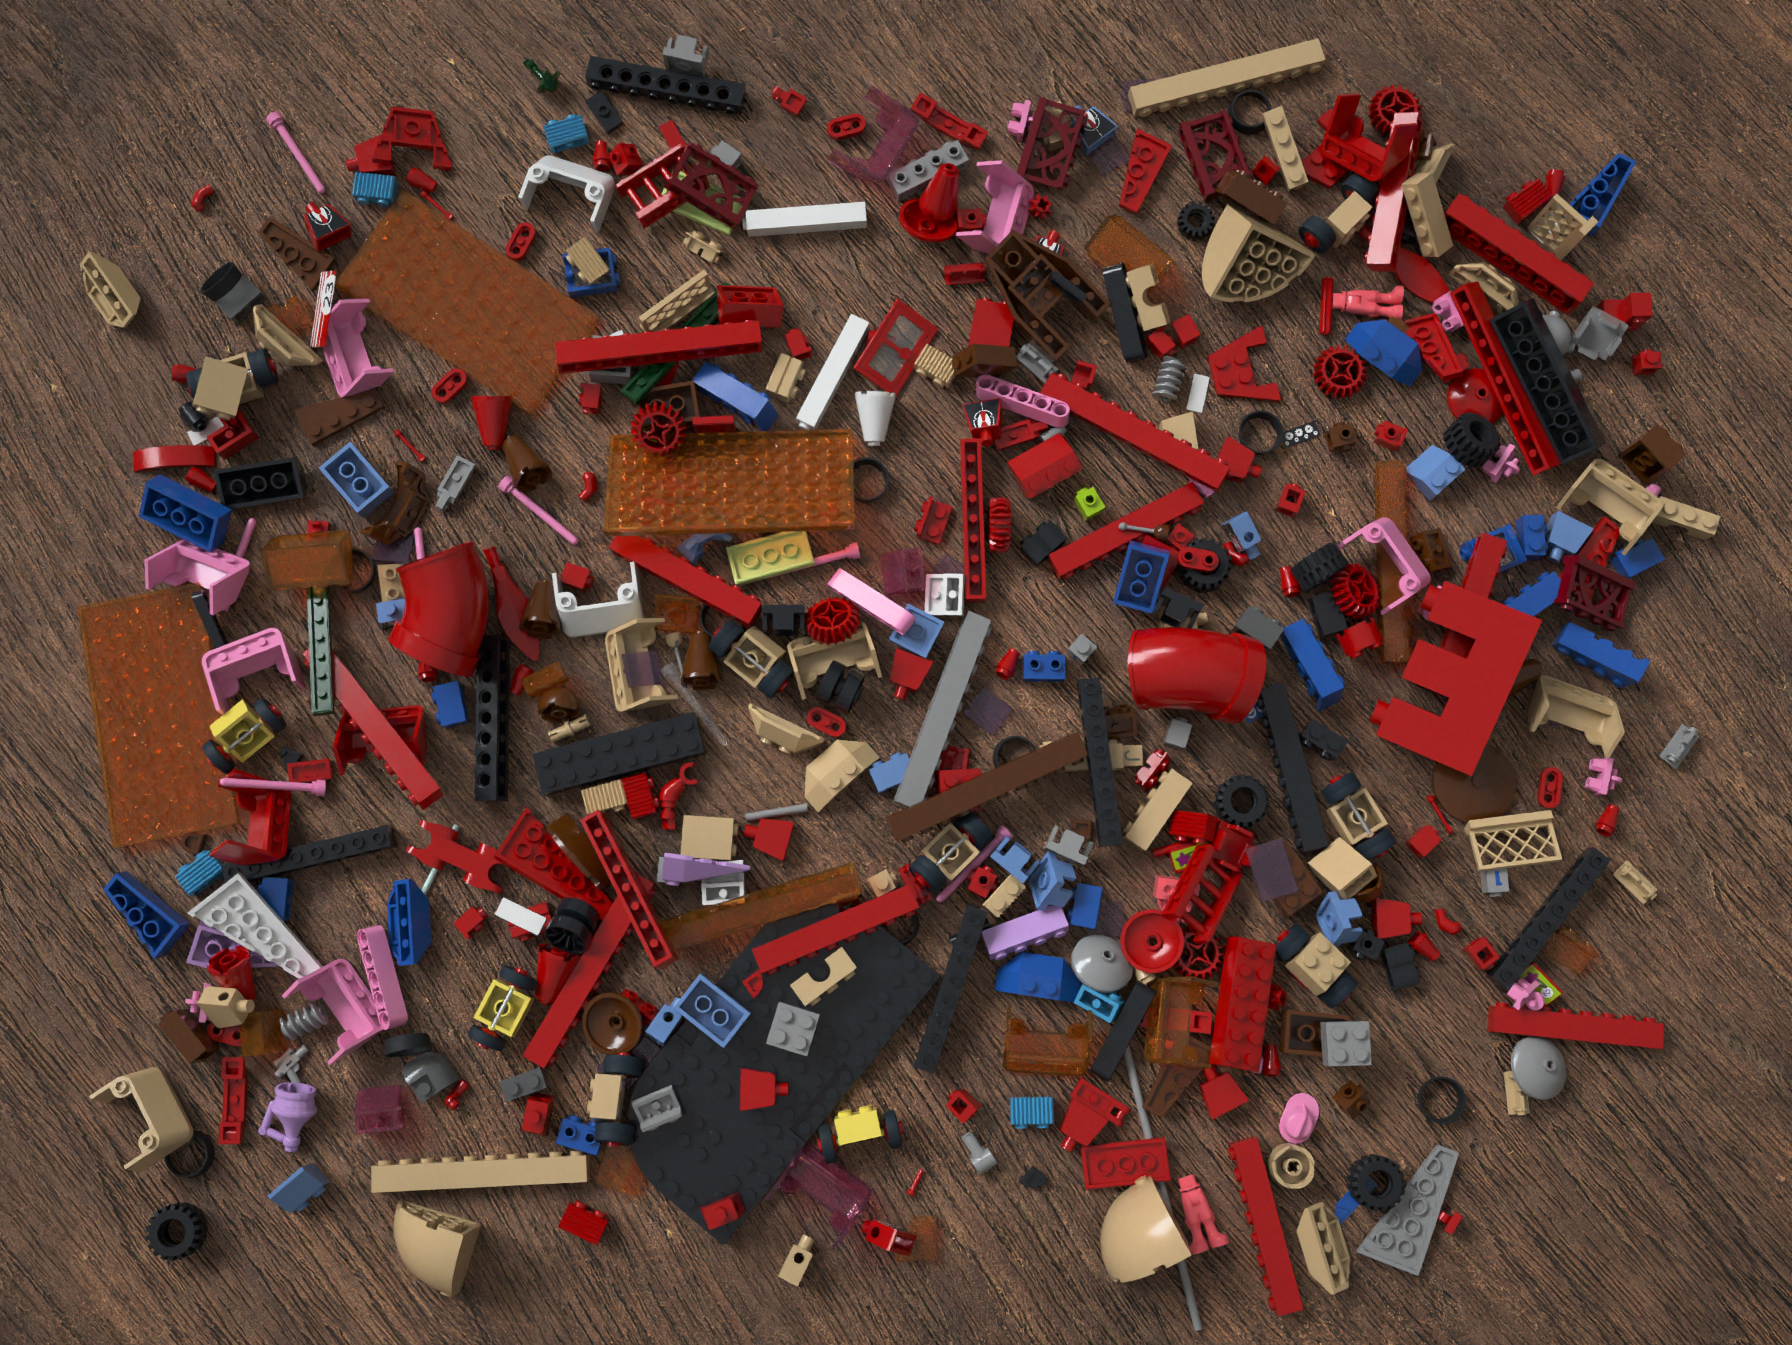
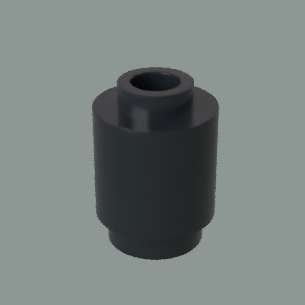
M192 402L183 404L179 408L182 420L191 431H204L209 423L207 416L197 412L196 408L192 407Z

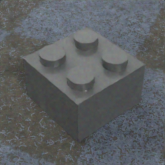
M1249 606L1238 618L1229 633H1240L1258 639L1263 644L1267 653L1273 647L1284 628L1281 627V623L1277 620L1264 616V612L1261 609Z

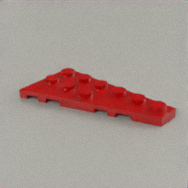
M526 807L493 858L560 899L576 898L587 902L598 911L600 915L599 922L602 923L613 903L571 861L553 840V837L543 828L544 825L537 821L529 808Z

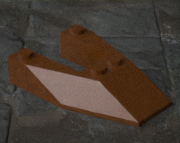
M1012 230L985 258L988 268L1013 318L1035 348L1050 362L1056 361L1070 347L1042 318L1064 295L1063 292L1047 281L1050 273L1056 270L1088 295L1083 302L1075 304L1090 320L1097 318L1111 304L1069 259L1015 230Z

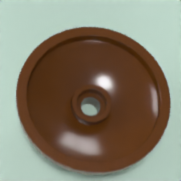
M607 992L594 997L585 1007L582 1016V1027L588 1042L596 1050L606 1055H618V1053L629 1052L637 1045L642 1035L643 1023L638 1008L629 998L619 993ZM616 1017L620 1019V1023L616 1021Z

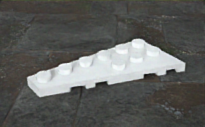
M240 872L187 913L204 921V924L209 927L216 928L224 933L225 936L252 952L255 951L264 956V959L269 962L276 963L283 970L299 979L323 967Z

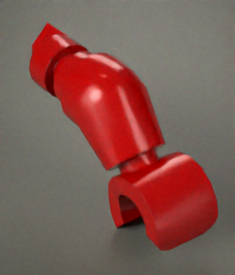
M693 762L684 764L679 771V778L675 777L661 788L659 801H661V807H663V811L660 812L662 829H675L676 812H673V809L676 808V801H679L680 795L686 789L684 786L698 783L696 779L688 780L684 776V771L687 768H694L695 763Z

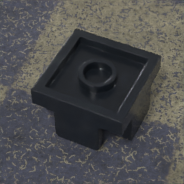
M1165 587L1159 595L1152 615L1156 616L1162 604L1165 606V609L1160 618L1161 622L1171 627H1180L1181 622H1184L1188 616L1191 619L1186 628H1192L1204 604Z
M762 605L764 634H768V620H773L775 636H795L796 620H800V632L805 634L806 612L804 605Z

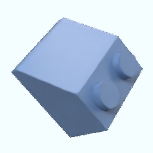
M1431 445L1402 472L1430 501L1458 477L1465 468L1458 460L1454 459L1452 454L1450 455V453Z
M311 1163L299 1168L272 1191L268 1197L288 1213L295 1211L300 1213L309 1205L307 1201L313 1196L315 1198L319 1197L326 1191L325 1186L330 1182L315 1163Z

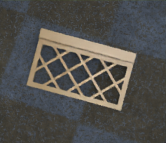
M1556 194L1530 223L1527 229L1556 254V258L1561 261L1599 221L1593 216L1587 221L1563 198Z
M702 270L639 316L641 322L639 326L643 332L671 329L699 309L715 293L711 288L706 271Z
M1552 811L1469 820L1465 826L1466 836L1469 835L1478 872L1561 862L1562 856L1552 824ZM1547 827L1549 833L1547 839L1535 833L1538 828ZM1523 830L1530 834V837L1525 842L1515 836L1517 831ZM1497 833H1504L1510 837L1506 844L1494 838ZM1482 835L1489 842L1483 847L1477 843L1475 836ZM1532 836L1543 843L1539 850L1528 844ZM1512 839L1523 846L1519 853L1507 846ZM1491 842L1502 848L1498 856L1487 849ZM1547 845L1553 849L1555 856L1548 857L1541 851ZM1524 848H1527L1536 855L1533 859L1528 860L1520 854ZM1504 850L1515 857L1512 862H1506L1500 858ZM1483 853L1494 859L1492 864H1482L1481 856Z

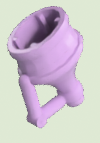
M287 1082L278 1084L275 1087V1100L270 1101L258 1132L260 1135H266L279 1142H283L285 1151L295 1152L301 1143L299 1134L303 1125L317 1113V1106L314 1100L316 1088L304 1083ZM274 1114L282 1123L285 1134L270 1127Z

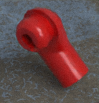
M210 184L194 193L191 206L194 207L195 211H202L205 208L202 201L215 193Z
M591 472L583 474L582 478L585 483V489L578 495L585 503L598 489L597 477Z
M1232 542L1222 545L1223 549H1228L1227 555H1231L1232 560L1230 563L1236 566L1248 564V555L1235 552Z
M1445 908L1434 910L1440 930L1450 935H1456L1461 931L1460 923L1447 919Z
M464 1079L451 1090L445 1099V1105L450 1110H456L459 1107L460 1102L457 1099L470 1087Z

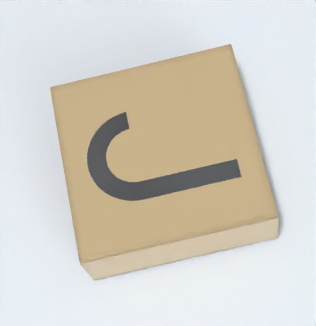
M1123 745L1124 767L1143 766L1142 745Z

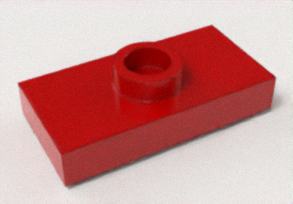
M330 758L287 764L289 782L303 783L316 781L317 779H333Z

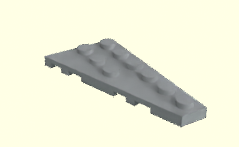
M1437 1144L1402 1189L1405 1190V1194L1400 1195L1399 1198L1402 1199L1400 1203L1396 1202L1394 1203L1396 1207L1387 1209L1356 1252L1419 1276L1459 1152Z

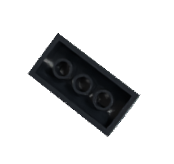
M298 457L213 470L221 505L229 509L306 496L305 474Z

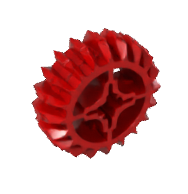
M1394 84L1390 88L1383 87L1382 91H1377L1375 96L1372 97L1371 104L1368 106L1370 111L1368 117L1372 118L1370 125L1376 124L1375 131L1380 129L1382 130L1381 136L1388 133L1390 138V123L1394 120L1396 112H1418L1422 117L1420 112L1422 105H1418L1420 98L1415 99L1416 94L1415 92L1410 94L1409 87L1405 90L1402 89V85H1399L1397 89ZM1389 100L1390 103L1385 108H1381V104Z
M1337 345L1334 350L1331 346L1327 351L1323 350L1321 356L1316 358L1317 363L1313 365V369L1316 371L1312 375L1318 377L1314 382L1315 384H1321L1318 388L1319 391L1326 390L1325 396L1332 393L1333 399L1338 394L1340 399H1344L1345 395L1350 398L1353 393L1357 394L1360 391L1359 388L1365 385L1363 381L1367 379V375L1364 373L1368 371V368L1362 366L1365 365L1366 360H1359L1361 356L1354 354L1355 348L1348 351L1347 345L1343 349H1341L1340 345ZM1338 359H1343L1346 362H1340ZM1326 364L1329 366L1328 369L1331 372V376L1329 378L1327 377L1325 371ZM1350 367H1353V369H1354V373H1355V379H1354V380L1351 378L1352 375H1351V373H1350V371H1349ZM1344 368H1346V369L1343 371V374L1341 373V374H1337V375L1335 376V374L1337 373V371H1339V370L1342 371ZM1334 382H1340L1345 386L1334 384Z
M656 401L653 402V407L648 403L645 404L646 410L640 407L638 410L640 414H634L633 417L636 421H631V426L634 427L631 429V434L635 435L633 441L639 442L637 447H644L645 454L652 450V456L659 452L661 457L664 451L670 455L671 448L678 450L677 444H683L681 437L686 436V432L683 431L686 429V424L682 423L684 417L678 416L680 411L677 409L672 412V404L665 408V402L661 403V407L657 406ZM657 415H662L669 419L661 420ZM647 418H650L651 426L642 432V424ZM655 424L660 426V428L662 427V435L657 430L655 431ZM675 426L674 435L667 441L666 432ZM656 438L660 443L652 442L648 439Z
M1003 497L991 498L988 512L989 549L996 553L1007 552L1010 547L1011 538L1010 501L1008 498Z
M1359 563L1347 564L1344 569L1332 575L1333 580L1330 581L1332 585L1330 591L1333 592L1332 598H1335V605L1340 606V611H1344L1345 616H1351L1352 619L1364 618L1372 614L1379 607L1378 602L1381 600L1378 596L1381 592L1377 589L1379 584L1375 583L1376 577H1372L1371 571H1366L1365 566L1361 567Z
M836 596L834 599L830 597L827 600L821 599L820 603H814L813 607L808 608V613L805 614L807 633L814 642L818 641L820 645L826 643L829 646L831 643H834L837 646V643L840 641L845 643V639H852V634H857V629L860 628L858 608L856 605H853L851 600L847 601L845 597L839 599Z
M1190 925L1187 926L1188 932L1181 928L1184 934V948L1187 950L1188 955L1184 963L1180 957L1172 968L1180 967L1177 972L1178 975H1182L1185 971L1184 979L1186 980L1190 978L1191 974L1193 981H1197L1198 975L1201 981H1205V973L1209 978H1212L1213 973L1211 970L1214 972L1220 971L1215 965H1223V961L1218 960L1219 957H1224L1225 953H1219V949L1225 948L1224 945H1217L1221 937L1212 938L1209 942L1213 952L1210 961L1205 953L1208 943L1194 945L1188 942L1186 939L1196 935L1197 931H1194ZM1200 948L1201 952L1199 953H1201L1200 956L1202 958H1193L1192 950ZM1197 960L1207 966L1199 971L1189 968Z

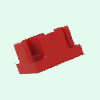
M1217 819L1214 841L1207 842V844H1211L1215 848L1212 860L1230 872L1240 871L1243 865L1251 867L1258 851L1257 847L1252 846L1255 838L1254 834L1237 825Z

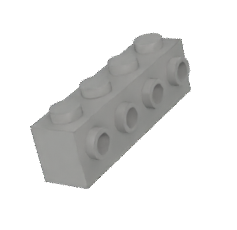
M949 141L942 148L936 151L931 150L918 160L912 159L907 165L892 169L887 174V182L897 201L900 202L926 189L940 165L944 163L954 164L959 172L967 169L969 159L959 141Z

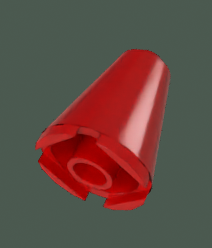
M944 163L940 165L920 196V210L926 216L927 213L932 215L935 220H950L957 213L959 170L954 164Z
M472 396L471 402L482 444L487 446V450H499V446H502L506 436L512 397Z
M547 943L540 944L538 948L536 998L542 1004L551 1005L577 965L580 955L576 956V954L562 951L555 946L554 948H548L549 944Z
M235 946L236 950L231 951L229 948H226L210 958L208 961L210 965L207 966V970L221 987L237 989L246 1000H254L256 998L251 957L247 948Z

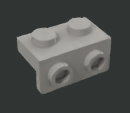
M672 1085L632 1101V1107L640 1122L642 1132L653 1131L660 1125L667 1122H675L682 1117L681 1104Z

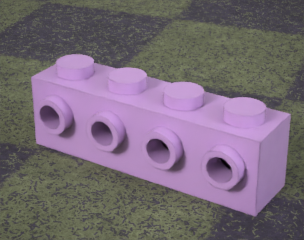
M1051 905L1046 907L1044 911L1038 910L981 931V938L990 960L994 958L995 960H1001L1013 951L1019 953L1026 950L1029 945L1035 944V946L1045 943L1048 938H1060L1066 935V932L1069 931V924L1062 907Z

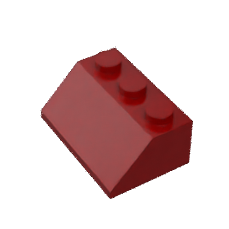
M717 285L718 318L721 324L759 320L760 327L768 329L781 327L783 303L776 287Z
M1060 433L1006 462L1024 497L1029 499L1083 469L1073 449Z

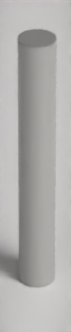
M806 803L746 813L745 816L748 822L808 812V807Z

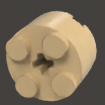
M1284 1143L1275 1147L1267 1159L1268 1171L1271 1177L1278 1184L1286 1188L1300 1189L1307 1186L1313 1179L1314 1159L1303 1147L1292 1143ZM1289 1162L1294 1163V1164H1293V1167H1294L1293 1170L1288 1169V1168H1289V1165H1288Z

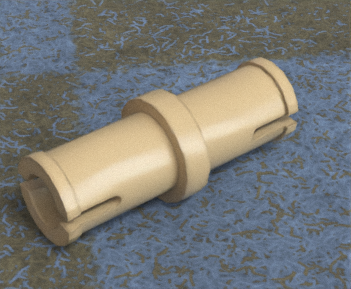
M585 714L571 722H564V725L548 731V734L551 736L550 739L554 744L568 736H575L576 732L590 727L591 722H588L589 718Z

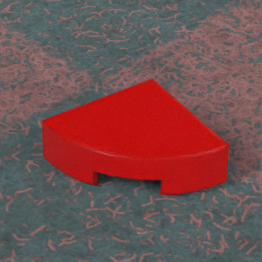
M760 969L742 981L753 999L760 994L763 988V975Z

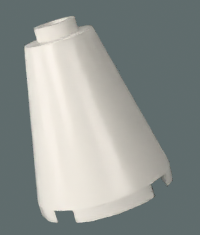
M861 391L855 392L864 442H868V446H880V442H885L896 398L895 393L867 391V394H861Z

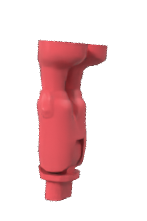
M1397 285L1390 293H1380L1376 290H1353L1333 293L1332 309H1340L1341 312L1346 311L1370 318L1382 316L1389 318L1392 322L1400 323L1403 315V305L1401 303L1404 296V286ZM1378 303H1384V304H1390V305H1393V306L1384 307V306H1379V305H1377V304H1378Z
M1191 1174L1179 1178L1178 1181L1181 1188L1178 1190L1181 1192L1185 1223L1192 1234V1243L1189 1246L1191 1254H1198L1209 1249L1200 1228L1201 1223L1205 1226L1211 1248L1228 1244L1229 1239L1227 1235L1220 1233L1215 1226L1214 1212L1211 1210L1201 1187H1198L1200 1182L1197 1183L1195 1175Z

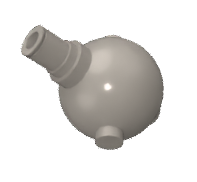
M1550 311L1548 315H1542L1562 356L1566 353L1571 355L1575 348V343L1571 342L1570 328L1560 318L1561 314L1556 311Z

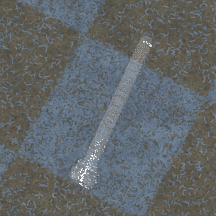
M674 662L667 664L660 670L664 678L673 681L719 744L725 746L727 739L690 690L681 685L677 666Z

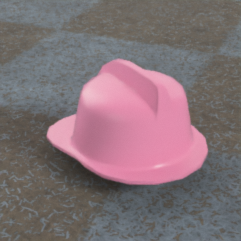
M1299 1093L1292 1096L1287 1102L1280 1119L1279 1129L1283 1138L1288 1142L1302 1143L1312 1134L1319 1116V1107L1315 1098L1309 1094Z

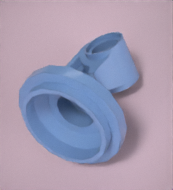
M709 506L699 508L697 511L698 519L694 524L691 537L684 540L677 548V551L688 559L691 565L703 556L705 543L713 540L731 541L734 538V529L719 512Z

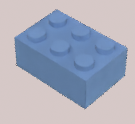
M351 442L319 467L322 473L362 518L369 515L395 493Z
M702 973L698 975L673 1007L723 1048L729 1044L752 1014Z

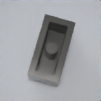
M244 276L230 292L217 300L215 304L238 325L253 312V308L256 305L262 304L267 298Z
M542 1067L500 1081L506 1102L551 1086L546 1070Z

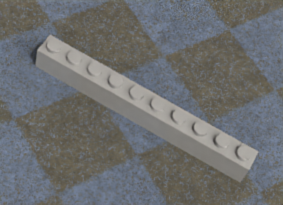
M971 611L964 615L893 804L907 808L927 799L924 796L927 789L930 790L934 783V778H932L933 772L939 769L942 761L939 758L941 751H945L949 740L946 739L949 732L952 733L956 724L954 720L955 714L960 713L963 706L962 696L963 694L966 695L971 684L968 682L970 675L973 676L978 664H975L977 656L981 657L985 647L982 645L983 640L988 638L992 627L989 626L990 619Z

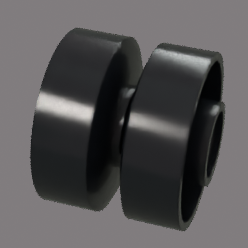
M833 660L822 679L815 699L828 705L834 696H838L835 702V709L848 714L853 704L857 703L861 695L866 675L853 669L845 678L846 665Z
M564 898L559 902L554 912V917L551 918L545 930V937L553 946L562 951L573 954L583 953L600 921V915L593 906L585 901L576 898Z

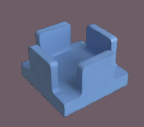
M907 604L905 610L915 616L916 620L904 636L894 630L889 641L898 645V648L926 659L939 636L944 621Z
M1007 835L990 857L1020 882L1024 883L1040 861L1036 859L1028 870L1024 869L1023 866L1030 859L1032 853L1017 841L1008 852L1001 850L1011 838Z
M1048 851L1028 877L1037 910L1044 911L1048 905L1064 907L1073 895L1072 890L1061 888L1064 885L1063 879L1069 881L1076 879L1071 863L1059 861L1055 852Z
M1336 891L1328 892L1317 909L1315 916L1323 935L1338 949L1342 943L1357 941L1363 932L1361 927L1352 928L1349 920L1360 919L1362 912L1355 898L1342 900Z

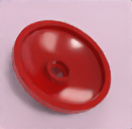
M920 198L911 199L902 205L899 212V221L905 231L912 237L924 242L938 243L952 238L956 233L958 221L955 215L952 219L946 221L935 220L928 213L926 216L919 208Z
M1467 369L1463 372L1462 377L1454 378L1451 381L1447 390V404L1450 412L1456 419L1463 413L1473 412L1481 417H1485L1487 421L1493 424L1503 415L1502 407L1484 369ZM1482 391L1484 396H1480L1478 392Z
M1156 909L1143 910L1130 917L1122 929L1120 938L1121 949L1126 960L1136 969L1146 973H1159L1168 970L1177 963L1184 949V934L1179 923L1175 919H1166L1162 915L1163 911ZM1152 938L1157 939V944L1155 946L1150 945V940Z

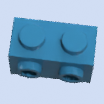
M1082 984L1074 1003L1103 1020L1112 1023L1117 1020L1126 1001L1122 1000V996L1116 992H1098Z

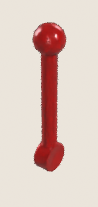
M421 191V197L426 198L445 215L446 220L451 221L453 219L451 212H446L428 195L427 191Z
M401 430L394 432V435L399 437L412 450L419 462L426 460L425 455L420 454L402 435Z
M1429 795L1427 801L1432 804L1444 824L1446 832L1449 835L1452 834L1453 829L1448 825L1435 803V797Z

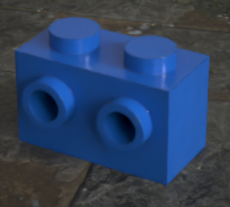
M1523 515L1516 520V537L1527 560H1539L1548 551V543L1545 541L1547 523L1544 521V515Z
M1028 651L1027 654H1024L1023 682L1065 681V655H1060L1059 651H1049L1048 654H1040L1039 651Z
M572 1114L569 1117H564L556 1144L598 1155L602 1147V1143L594 1141L595 1127L598 1122L590 1120V1123L582 1121V1117Z

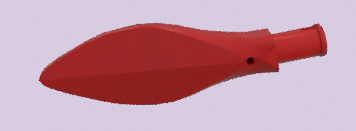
M1365 225L1360 231L1359 236L1368 241L1372 229ZM1400 246L1396 270L1393 273L1405 289L1418 298L1434 304L1433 301L1450 292L1439 272L1429 261Z
M496 547L487 548L483 552L490 566L489 572L494 584L496 611L499 622L506 635L510 637V640L529 659L537 661L539 657V639L529 637L528 632L523 631L522 633L519 629V623L529 599L511 579L505 565H502Z

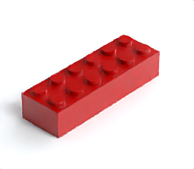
M1227 937L1209 1064L1259 1072L1276 944L1243 937Z

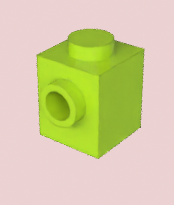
M1085 487L1076 493L1077 496H1075L1074 502L1085 521L1104 512L1105 506L1094 487L1090 489Z

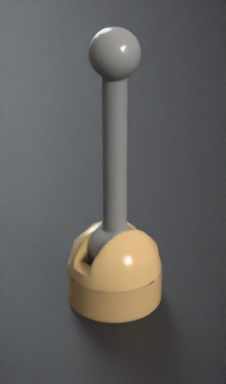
M675 632L665 635L668 646L675 649L682 675L683 664L678 648L682 643L681 632Z

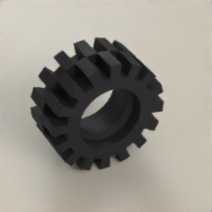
M1193 201L1191 205L1188 203L1185 208H1182L1177 225H1179L1178 230L1182 231L1181 235L1183 237L1187 235L1186 239L1190 240L1191 237L1193 241H1197V238L1203 240L1204 236L1207 237L1215 223V214H1212V208L1208 209L1209 205L1205 204V206H1202V202L1199 201L1196 204V201ZM1199 215L1203 219V225L1198 228L1189 224V217Z

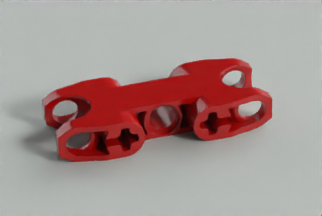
M420 820L418 825L430 832L432 837L431 843L424 849L408 846L406 849L408 853L415 856L422 863L440 871L445 862L467 871L462 881L479 889L502 893L504 888L495 884L490 877L491 869L495 865L502 864L493 858L497 849L480 843L477 851H474L455 842L459 832L441 824Z

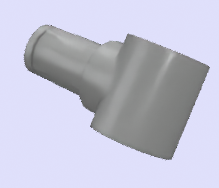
M972 1131L961 1137L971 1153L970 1161L980 1176L998 1164L988 1147L981 1146Z

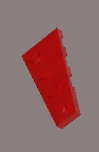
M1137 128L1119 207L1137 215L1172 148L1171 144Z
M1436 313L1404 320L1396 324L1398 329L1419 343L1420 356L1442 381L1463 376V369Z
M1602 517L1575 555H1581L1606 567L1609 553H1612L1619 536V527L1607 517ZM1563 571L1559 576L1560 579H1562ZM1587 576L1585 583L1589 582V576ZM1598 580L1593 586L1586 587L1591 603L1593 593L1598 588ZM1576 586L1573 587L1572 592L1577 591Z

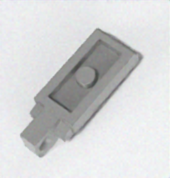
M458 455L456 456L437 489V497H439L435 505L437 509L445 512L450 503L454 504L476 468L474 463Z

